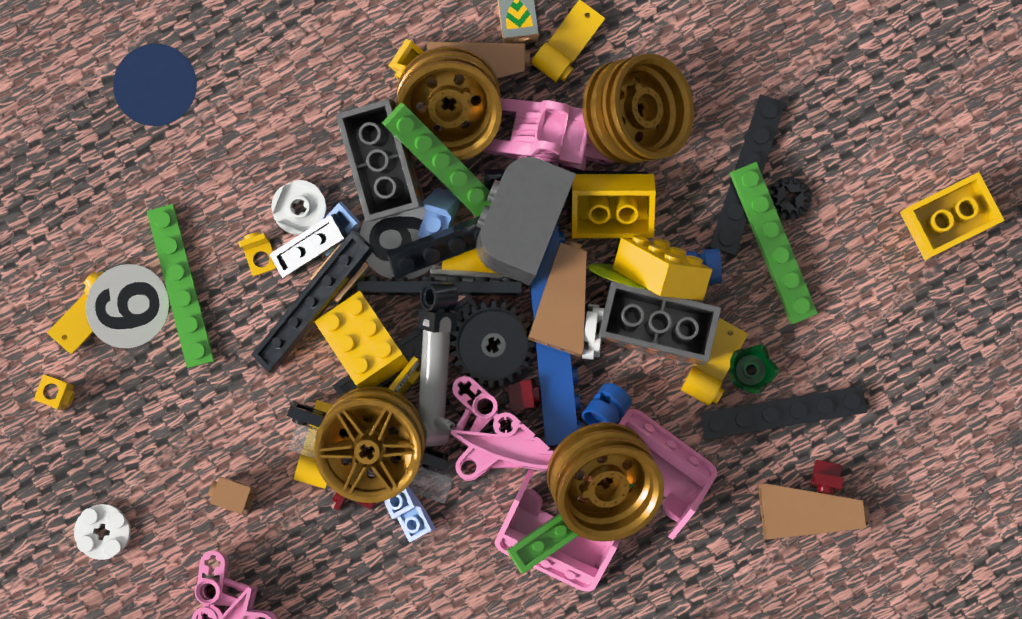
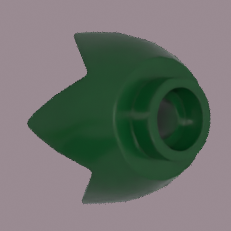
M754 345L747 349H738L733 352L730 359L729 376L731 382L736 387L749 393H762L767 384L775 379L779 372L777 365L769 358L768 351L764 345ZM748 365H753L756 368L754 375H749L746 372Z

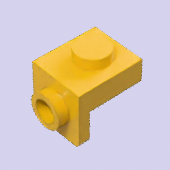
M405 39L389 64V67L396 72L395 77L398 80L406 66L415 57L424 52L411 40Z

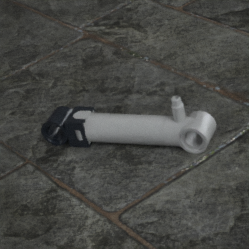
M452 283L424 284L420 291V302L423 309H419L418 328L423 329L418 412L425 427V447H433L447 444L450 435L449 430L452 431L455 428V424L445 418L450 332H456L457 312L451 310L458 303V291Z

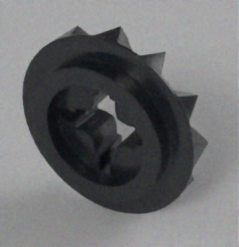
M792 176L780 178L769 190L777 214L782 219L794 220L800 218L810 207L812 200L810 188L807 187L802 179ZM786 190L790 194L800 193L794 199L796 208L790 202L780 204V201L786 196Z

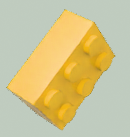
M979 172L900 212L925 261L1005 221Z
M576 174L572 183L571 193L572 238H633V236L654 238L656 195L654 174Z
M633 236L632 239L621 238L613 265V270L659 296L701 301L704 300L712 273L711 268L702 264L703 260L701 258L686 255L687 251L684 249L670 247L669 241L655 238L654 242H651L649 239L641 236Z
M358 291L314 321L358 388L378 386L405 368L409 363L361 291Z

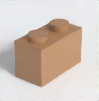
M219 477L218 481L212 482L208 496L212 497L210 504L239 514H249L257 488L229 478Z

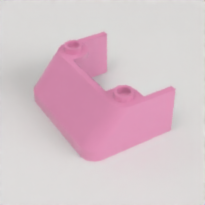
M629 409L618 424L634 430L641 436L661 471L664 481L663 496L666 497L663 502V509L669 518L677 522L668 536L673 540L698 509L717 477V470L710 461L642 411Z
M531 469L528 470L495 540L497 549L508 556L509 554L506 549L554 517L540 510L543 505L542 497L536 491L527 488L534 472ZM577 536L533 568L581 591H592L596 588L621 539L599 542Z

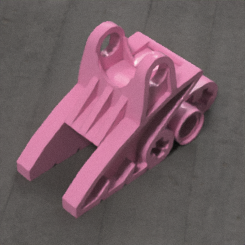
M501 99L502 114L515 117L511 140L493 139L481 151L513 159L535 157L556 166L560 164L561 168L570 171H585L587 161L605 165H614L615 163L603 156L592 143L584 124L583 110L581 108L549 100L534 102Z
M467 376L456 379L453 383V394L466 407V410L455 429L451 431L453 438L468 447L456 462L458 475L465 481H473L491 468H525L547 471L549 460L554 451H550V448L540 438L534 437L535 434L524 424H520L521 421L511 413L504 412L498 415L497 401L475 380ZM468 383L471 384L470 391L477 396L473 401L472 407L468 404L472 401L471 397L467 394L459 395L461 392L459 385L463 384L466 386ZM483 402H489L493 405V410L489 414H481L478 411L479 405ZM472 413L476 416V419L470 431H463ZM494 420L495 434L481 433ZM507 420L512 422V431L507 433V430H505V433H502L500 423L502 421L507 423ZM466 461L476 463V470L471 475L462 473L461 468Z
M219 550L204 553L200 560L198 583L195 588V596L203 604V607L194 612L192 619H204V614H208V617L212 619H260V617L278 619L271 611L253 609L258 590L257 586H249L227 578L228 558L226 554ZM214 555L216 560L221 562V565L214 569V576L220 575V579L206 577V575L212 574L213 567L208 565V560L213 559ZM209 584H212L216 589L214 598L207 594L206 589ZM227 586L243 593L239 597L227 592ZM216 605L230 607L225 613H223L222 610Z

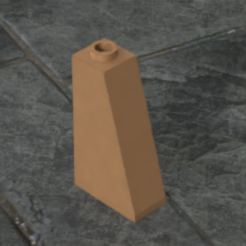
M427 42V50L453 46L474 52L490 65L497 80L523 73L525 66H530V50H525V44ZM457 74L454 77L455 83L464 78V76ZM428 78L427 82L437 85L436 79Z
M566 241V244H559L528 340L580 357L584 350L587 251L581 250L582 245Z
M771 484L757 485L763 534L766 540L866 528V522L870 521L869 509L867 505H863V500Z

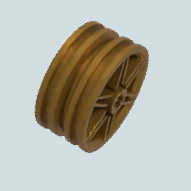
M444 46L421 53L404 69L397 86L396 107L400 103L406 105L460 161L477 155L492 142L501 123V97L497 77L483 58L464 48ZM457 74H462L464 78L455 83L454 77ZM428 78L436 79L437 85L427 82ZM478 95L481 97V101L478 102L471 98ZM417 103H424L425 106L418 110L416 107ZM465 120L470 121V125L468 127H461V124L465 122ZM436 124L443 127V129L437 131L433 128V125Z
M648 53L606 63L592 74L584 91L582 110L587 133L597 150L615 163L634 164L670 157L685 145L690 136L694 121V103L690 87L680 69L669 59L661 55Z
M377 386L351 390L332 404L316 433L314 457L318 471L329 487L347 499L362 503H376L391 499L404 491L416 476L426 444L424 423L414 405L404 396L393 390ZM370 414L373 416V420L364 421L363 415ZM395 426L398 429V434L392 435L388 428ZM342 428L346 429L349 434L348 437L340 435L339 432ZM365 445H366L367 447L373 446V447H374L373 452H372L370 449H367V450L365 451V450L363 449L364 446H365ZM390 456H400V461L393 462ZM342 458H352V462L346 465L342 462ZM369 467L375 472V477L368 476L367 469Z
M604 422L582 427L562 440L554 450L548 463L547 483L561 517L568 528L582 538L599 542L626 538L647 525L661 505L664 495V481L661 471L641 436L624 425ZM629 484H634L633 487L629 490Z

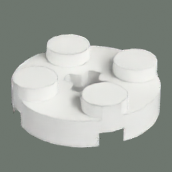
M296 180L280 187L275 193L271 205L277 224L285 232L292 235H300L325 218L327 212L325 198L318 187L304 180ZM303 201L304 207L307 209L305 213L301 212L299 215H296L292 205Z
M588 304L584 331L585 347L582 359L594 360V357H600L601 338H598L597 331L600 330L604 314V308H600V305Z
M107 504L94 505L85 509L77 519L74 528V537L78 549L88 557L97 560L110 559L118 555L128 545L131 536V527L128 519L117 507ZM101 524H105V529L110 530V534L104 536L103 540H100L99 535L95 534V530L100 528Z

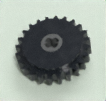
M490 299L489 306H486L485 302L480 300L479 308H475L470 304L469 309L471 312L467 314L461 311L463 319L461 321L457 320L456 332H450L454 336V339H450V345L454 346V349L449 351V355L457 357L452 361V364L454 366L461 365L458 372L461 375L468 372L467 377L473 380L476 377V382L480 386L484 380H486L489 387L493 386L494 381L503 386V379L505 378L513 382L512 374L517 373L521 376L522 372L519 368L521 366L528 367L529 364L525 359L534 355L529 351V347H534L535 343L528 340L530 330H526L531 323L528 320L521 321L525 316L521 311L514 314L516 312L515 306L511 305L506 309L505 301H501L499 306H496V301ZM491 337L496 340L494 342L495 347L492 349L487 346L489 344L488 339Z

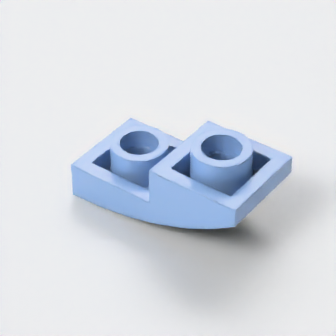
M409 486L397 496L384 501L392 519L398 518L409 542L436 529L423 505Z

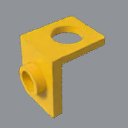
M254 232L244 236L245 240L238 242L246 255L252 276L277 269L269 255L273 250L265 233ZM265 252L268 254L269 263L265 267H257L254 264L253 259L256 253Z
M43 375L34 400L52 406V408L65 411L66 406L69 407L75 395L73 391L74 385ZM48 384H55L59 388L57 396L53 400H49L44 396V388Z

